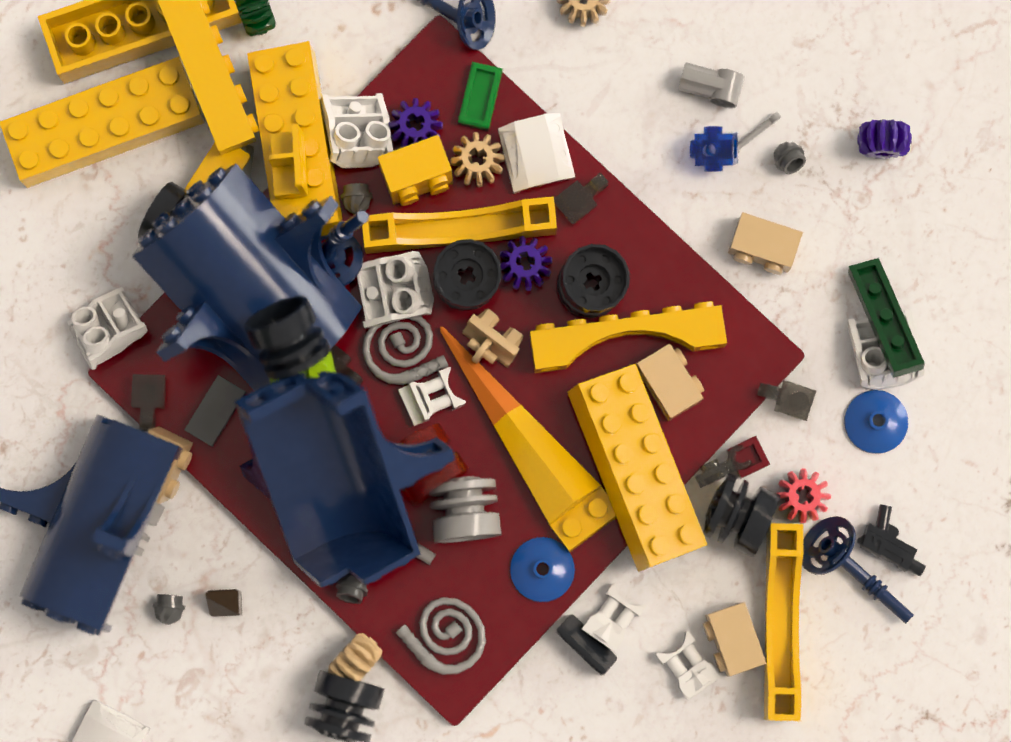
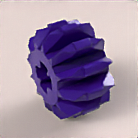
M413 98V107H409L405 101H402L400 105L403 112L399 110L392 111V116L396 120L389 122L390 129L395 130L391 137L393 141L403 139L400 145L401 148L409 146L410 143L414 144L439 135L435 130L442 129L443 123L436 120L440 116L438 109L429 112L431 102L426 101L422 107H419L418 98ZM415 120L417 124L421 123V130L417 131L414 127L411 128L410 122Z
M894 119L864 122L859 127V134H857L859 152L866 157L885 159L905 156L910 151V144H912L910 126L903 121H895Z
M521 236L519 237V247L512 241L507 243L512 253L507 251L500 252V257L507 261L500 263L501 271H508L503 276V280L508 282L515 278L513 283V289L518 290L521 282H525L526 291H531L532 280L541 287L544 282L540 275L549 277L551 274V270L544 266L552 264V257H542L548 251L546 245L541 246L537 250L535 249L538 242L537 238H533L530 246L526 245L525 237ZM527 257L528 262H534V265L530 264V270H523V266L516 263H521V258Z

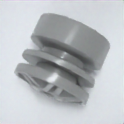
M474 476L448 479L440 484L428 487L429 496H444V500L430 503L431 509L445 510L446 512L445 517L432 521L435 543L464 542L502 535L499 513L484 512V506L498 501L497 495L482 494V492L496 489L495 479H483Z

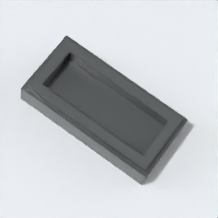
M218 375L184 430L213 447L237 409L234 401L244 397L246 392Z

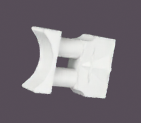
M451 367L440 370L438 372L439 377L424 383L412 382L398 389L414 427L429 421L435 412L450 406L455 410L465 405L466 401L456 397L449 388L448 376ZM444 388L445 395L430 400L429 394Z
M613 583L606 592L609 597L599 612L589 617L582 630L616 652L624 640L625 629L635 615L640 616L646 604L637 606L624 602L618 595L616 584ZM618 605H623L625 608L615 622L610 620L609 618Z
M686 631L684 641L676 651L668 654L657 652L655 655L661 664H668L677 677L678 688L690 700L721 678V675L712 663L706 662L692 644L696 640L689 631ZM681 651L693 666L688 670L677 656Z

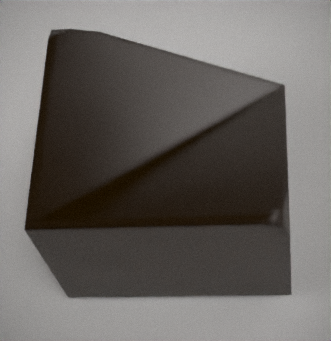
M210 590L206 592L207 605L211 616L242 615V593L240 590Z

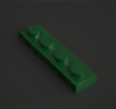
M876 258L849 266L848 274L892 377L896 378L923 370L925 362L880 259Z

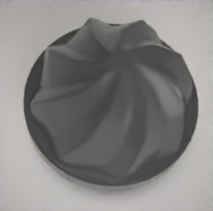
M786 141L780 144L774 151L776 167L786 174H793L799 171L806 162L803 148L794 142L789 143Z
M354 183L343 186L344 193L340 196L347 211L356 214L361 210L366 211L369 209L370 200L372 199L369 185Z
M351 573L341 577L336 584L338 589L337 597L348 603L360 604L363 597L368 594L367 584H362Z
M157 594V601L153 603L156 618L166 625L179 621L183 610H185V605H182L183 596Z

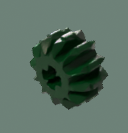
M235 0L245 31L249 36L252 37L258 34L260 36L268 33L269 30L275 29L276 21L268 0Z

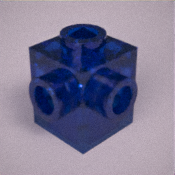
M723 126L703 127L704 132L696 133L695 140L690 141V157L695 159V166H704L705 172L723 171V166L738 164V132H723ZM711 145H714L715 153L711 150Z

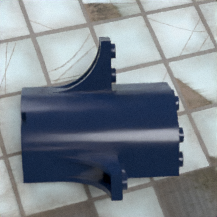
M235 163L226 170L222 167L215 170L207 178V182L203 183L199 180L192 185L186 192L189 197L179 202L173 208L172 213L169 214L167 211L161 213L152 222L154 228L143 234L137 241L140 246L132 257L181 310L176 317L178 323L167 330L162 336L164 342L156 352L161 359L166 362L188 348H198L212 352L229 363L249 386L256 391L270 384V379L264 371L265 365L259 360V354L263 349L254 348L244 330V324L251 316L280 300L293 296H305L308 298L316 315V322L312 326L322 328L324 332L323 338L328 340L331 349L347 331L362 306L334 275L322 251V227L327 224L339 206L334 198L329 196L321 202L315 199L299 215L294 212L284 218L238 164Z
M320 371L319 377L306 378L305 373L279 379L234 401L253 459L240 465L242 474L271 500L293 563L320 587L332 585L341 577L351 573L362 584L366 585L378 581L383 575L397 567L408 564L410 560L421 555L400 489L414 485L417 480L432 472L443 469L446 464L454 461L455 456L451 447L437 437L423 443L411 445L387 441L378 427L366 389L349 377L335 372Z
M96 415L76 463L63 477L46 487L31 491H11L0 488L1 510L14 515L17 514L18 510L30 514L28 521L46 527L47 523L50 522L19 595L23 598L21 604L37 611L45 612L48 609L45 616L63 623L75 624L76 621L78 622L77 629L92 635L100 636L101 631L110 632L112 626L105 622L173 461H178L183 448L129 425Z

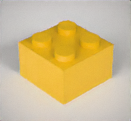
M439 135L378 157L380 170L393 205L398 203L401 206L410 205L419 200L418 196L428 192L431 195L442 193L449 189V184L453 183L452 169Z

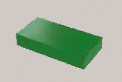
M472 62L458 119L459 125L489 131L503 68Z

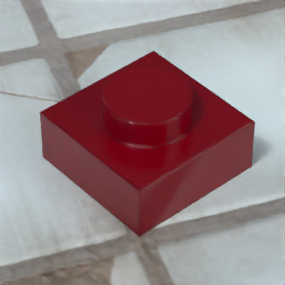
M757 436L726 450L740 479L770 465Z

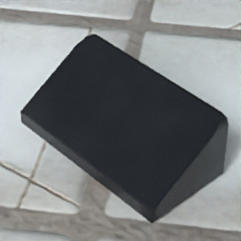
M570 615L556 629V633L598 674L604 675L616 662L617 656L607 646L582 630L584 624L576 616Z

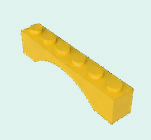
M554 196L523 199L496 206L462 211L368 215L369 220L362 225L366 254L448 246L457 240L466 239L490 242L519 239L521 236L525 238L556 235L557 231Z
M701 302L694 304V309L681 310V306H671L663 308L662 313L650 315L649 310H642L630 313L631 318L618 319V315H606L599 317V322L586 323V319H576L568 321L565 327L555 328L554 323L535 326L536 331H530L535 373L567 369L577 357L591 347L608 339L625 335L662 337L676 342L692 352L723 348L727 344L722 306H713V302Z
M771 523L766 533L765 660L767 664H764V720L801 721L799 601L803 561V524Z

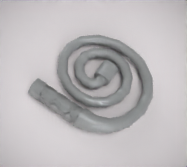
M422 316L407 318L418 322L424 328L426 340L421 352L408 360H398L389 355L385 347V340L392 331L407 329L413 334V343L408 347L404 346L406 342L401 332H397L389 337L394 348H397L403 354L414 352L419 347L421 339L418 328L411 323L395 322L384 328L378 339L379 353L385 361L393 366L407 368L416 365L426 357L432 348L433 332L430 324ZM381 326L369 328L364 337L362 353L366 366L376 378L388 384L406 385L448 367V363L444 355L410 371L407 370L399 374L387 373L382 371L373 362L370 353L371 340L376 330Z
M442 597L431 601L423 609L419 621L421 636L426 645L435 653L447 656L458 654L465 650L472 639V626L469 619L462 612L451 608L440 610L433 617L431 626L434 635L439 639L448 640L451 637L455 638L463 631L460 626L453 621L445 628L446 632L442 633L439 629V621L446 616L457 618L465 628V637L459 645L452 648L438 646L432 641L427 631L426 623L429 613L435 607L443 604L455 605L471 617L478 629V644L475 652L468 660L456 665H447L438 661L432 654H429L417 637L415 638L406 624L396 634L406 643L410 651L421 661V664L429 670L442 675L458 674L472 667L482 656L486 643L485 628L480 617L471 606L457 598Z

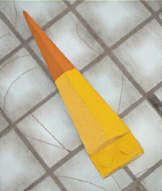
M440 326L441 334L481 402L549 526L567 550L571 552L616 518L607 493L480 363H474L472 361L473 356L444 327Z

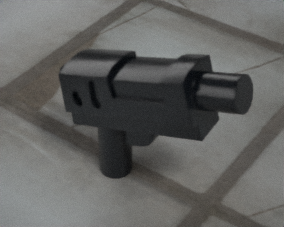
M880 504L876 526L867 523L864 534L857 539V543L860 544V548L878 558L882 557L891 562L903 572L909 570L920 577L926 565L914 559L917 552L916 548L896 538L899 535V530L889 524L892 507Z

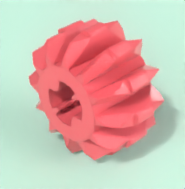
M806 469L800 470L799 479L793 471L789 472L787 476L790 483L784 480H780L778 483L782 489L786 490V492L776 493L780 495V499H785L786 503L778 506V510L783 511L789 507L791 510L787 515V519L790 521L799 513L798 520L800 524L806 523L807 514L811 520H818L819 517L815 509L820 512H826L828 509L820 500L831 499L830 494L821 493L820 491L827 487L828 483L823 481L817 485L815 483L819 477L817 472H814L809 479H807ZM797 489L798 492L803 489L808 491L806 496L810 499L809 503L808 501L802 504L798 502L799 495L796 494Z

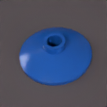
M871 390L858 395L849 404L845 413L844 425L849 439L856 447L868 453L880 454L891 451L903 441L908 430V415L905 407L897 397L885 391ZM875 415H880L883 418L884 423L882 426H876L873 423Z
M538 537L528 540L516 550L511 561L510 573L514 586L523 596L537 602H548L559 598L569 589L574 579L575 566L570 552L563 544L551 538ZM538 564H547L549 572L546 575L538 574L536 570Z

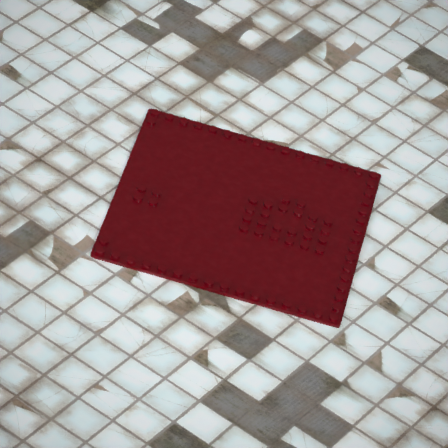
M437 15L358 96H375L377 93H382L390 122L396 120L392 116L393 110L403 112L400 105L402 101H405L409 107H413V98H418L419 107H422L426 101L431 102L429 112L438 109L440 116L436 120L443 123V128L435 131L440 135L441 143L451 166L453 183L449 184V189L442 193L431 195L428 192L418 196L419 200L410 205L401 206L400 203L393 205L379 164L374 167L341 168L333 163L342 220L347 221L355 215L347 211L341 201L340 195L344 193L343 186L363 183L369 185V192L372 193L369 209L365 211L368 215L462 211L496 206L523 199L554 196L557 231L556 235L525 238L526 245L530 246L533 238H537L538 242L535 249L537 250L541 246L546 245L548 251L542 257H552V264L544 266L551 270L550 276L540 275L544 282L541 287L532 280L531 291H526L525 282H521L518 290L513 289L515 278L504 282L503 276L508 271H501L502 276L498 290L490 301L476 310L467 311L451 308L439 298L434 289V267L437 257L446 246L366 254L362 226L353 233V237L356 238L362 247L363 263L412 251L419 252L428 268L434 297L432 314L422 315L430 324L433 332L432 348L426 357L416 365L407 368L393 366L385 361L379 353L378 339L382 330L389 324H392L388 323L378 328L371 340L370 353L373 362L382 371L390 374H399L407 370L410 371L444 355L448 367H451L448 376L449 388L456 397L466 401L464 406L455 410L450 406L435 412L429 421L414 427L398 389L408 384H388L376 378L366 366L362 348L364 337L369 328H364L363 325L365 315L357 276L351 283L345 286L362 308L344 335L330 349L336 373L349 377L366 389L378 427L387 441L411 445L423 443L437 437L452 448L455 460L446 464L443 469L422 477L410 487L400 489L417 543L436 554L431 564L428 565L417 557L413 558L408 564L388 572L378 581L367 584L368 594L363 597L362 603L352 604L342 601L337 597V582L320 587L293 563L271 500L243 476L240 465L253 459L238 410L236 409L213 447L184 430L218 375L246 392L245 396L254 392V390L229 363L212 352L198 348H188L166 362L161 359L156 352L164 342L162 336L167 330L178 323L176 317L181 312L165 292L140 317L141 322L145 323L148 331L122 352L97 365L96 369H89L88 374L147 432L149 429L161 427L193 442L189 451L192 453V458L186 470L356 634L364 633L368 638L371 637L377 643V646L382 649L381 658L451 725L457 726L628 545L616 517L570 552L575 566L574 579L569 589L562 596L548 602H537L526 598L516 589L511 578L510 566L513 555L523 543L538 537L551 538L561 544L563 543L549 526L508 450L441 334L440 326L444 327L472 356L476 352L467 346L470 339L463 335L462 332L473 314L478 316L484 310L490 309L500 319L494 327L498 333L503 336L511 327L523 335V339L518 347L520 350L508 368L498 360L491 364L482 358L479 363L601 485L605 492L606 489L567 393L577 384L637 364L668 344H671L673 349L679 348L688 363L684 366L690 377L696 375L704 388V392L701 393L704 399L668 421L644 381L643 384L685 485L799 365L805 355L797 345L565 129L563 130L575 179L556 181L520 191V193L514 194L505 161L497 163L503 168L501 174L491 172L495 179L493 183H489L485 177L482 178V187H477L476 178H473L469 185L464 184L466 174L456 177L454 172L459 166L451 165V158L458 156L453 152L454 146L463 147L461 137L465 136L470 142H473V133L477 132L479 134V141L483 142L484 137L488 134L491 136L489 146L497 142L501 145L498 128L514 121L547 113L502 72L489 131L459 125L458 119L472 62L497 66L480 50H472L465 46L458 30L443 16ZM415 120L410 122L411 128L414 127L417 131L421 130V123L417 124ZM390 129V134L392 136L395 130ZM391 137L394 151L401 148L400 145L403 139L393 141ZM501 145V149H500L497 153L504 154V153H503V149H502V145ZM476 154L472 155L471 164L477 162L479 165H482L484 156L478 158ZM267 187L262 193L270 201L269 189ZM519 239L482 242L495 252L500 263L507 262L500 257L501 251L512 253L507 246L509 241L514 242L517 247L520 246ZM589 244H601L616 250L626 261L630 272L629 288L624 298L606 315H618V319L631 318L630 313L649 310L650 315L662 313V309L666 307L681 306V310L694 309V304L713 302V306H722L727 344L723 348L692 352L684 346L662 337L625 335L608 339L591 347L577 357L567 369L535 373L530 331H536L535 326L546 323H554L555 328L565 327L568 321L576 319H586V323L599 322V317L581 318L567 310L561 303L557 293V277L566 260L578 248ZM352 247L345 250L346 260L344 264L348 267L351 266L353 261ZM527 257L521 258V263L517 262L516 264L522 265L523 270H530V264L534 265V262H528ZM467 269L464 273L458 272V275L461 276L460 282L466 285L468 281H475L471 277L472 271ZM587 278L584 286L586 288L592 287L595 290V286L598 283L595 279L590 281ZM410 319L396 321L409 322L418 328L421 336L419 347L409 354H403L397 348L395 349L389 337L397 332L402 333L406 342L405 347L410 346L414 340L413 334L410 331L398 329L392 331L385 340L386 350L395 359H412L425 346L426 334L424 328L418 322ZM435 371L433 374L424 376L422 379L414 382L424 383L439 377V371ZM443 388L428 396L430 400L445 395L446 392ZM474 476L483 479H495L496 489L482 492V494L497 495L498 501L484 506V512L499 513L502 535L464 542L435 543L432 521L445 517L446 512L445 510H433L430 508V503L444 500V496H429L428 487L440 484L448 479ZM540 563L537 565L536 570L538 574L546 575L549 572V567L545 563ZM442 597L457 598L471 606L480 617L485 628L486 643L482 656L472 667L458 674L442 675L429 670L421 664V661L416 658L406 643L396 634L406 624L415 638L417 637L429 654H432L438 661L447 665H456L468 660L475 652L478 644V629L471 617L455 605L443 604L435 607L429 613L426 623L427 631L432 641L438 646L452 648L459 645L465 637V628L457 618L446 616L439 621V629L442 633L446 632L445 628L453 621L460 626L463 631L455 638L451 637L448 640H441L434 635L431 626L433 617L440 610L451 608L462 612L469 619L472 626V639L465 650L458 654L447 656L435 653L426 645L421 636L419 621L423 609L431 601Z

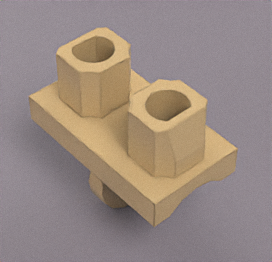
M490 309L484 310L478 316L473 314L462 332L463 335L470 339L467 346L476 352L472 358L474 363L478 364L482 358L491 364L498 360L507 368L520 350L518 347L523 339V335L511 327L503 336L498 333L494 327L500 319Z

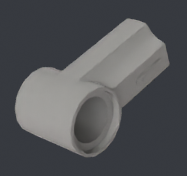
M685 62L678 90L709 98L710 102L722 107L736 108L745 77L737 71L729 69H718L716 71Z

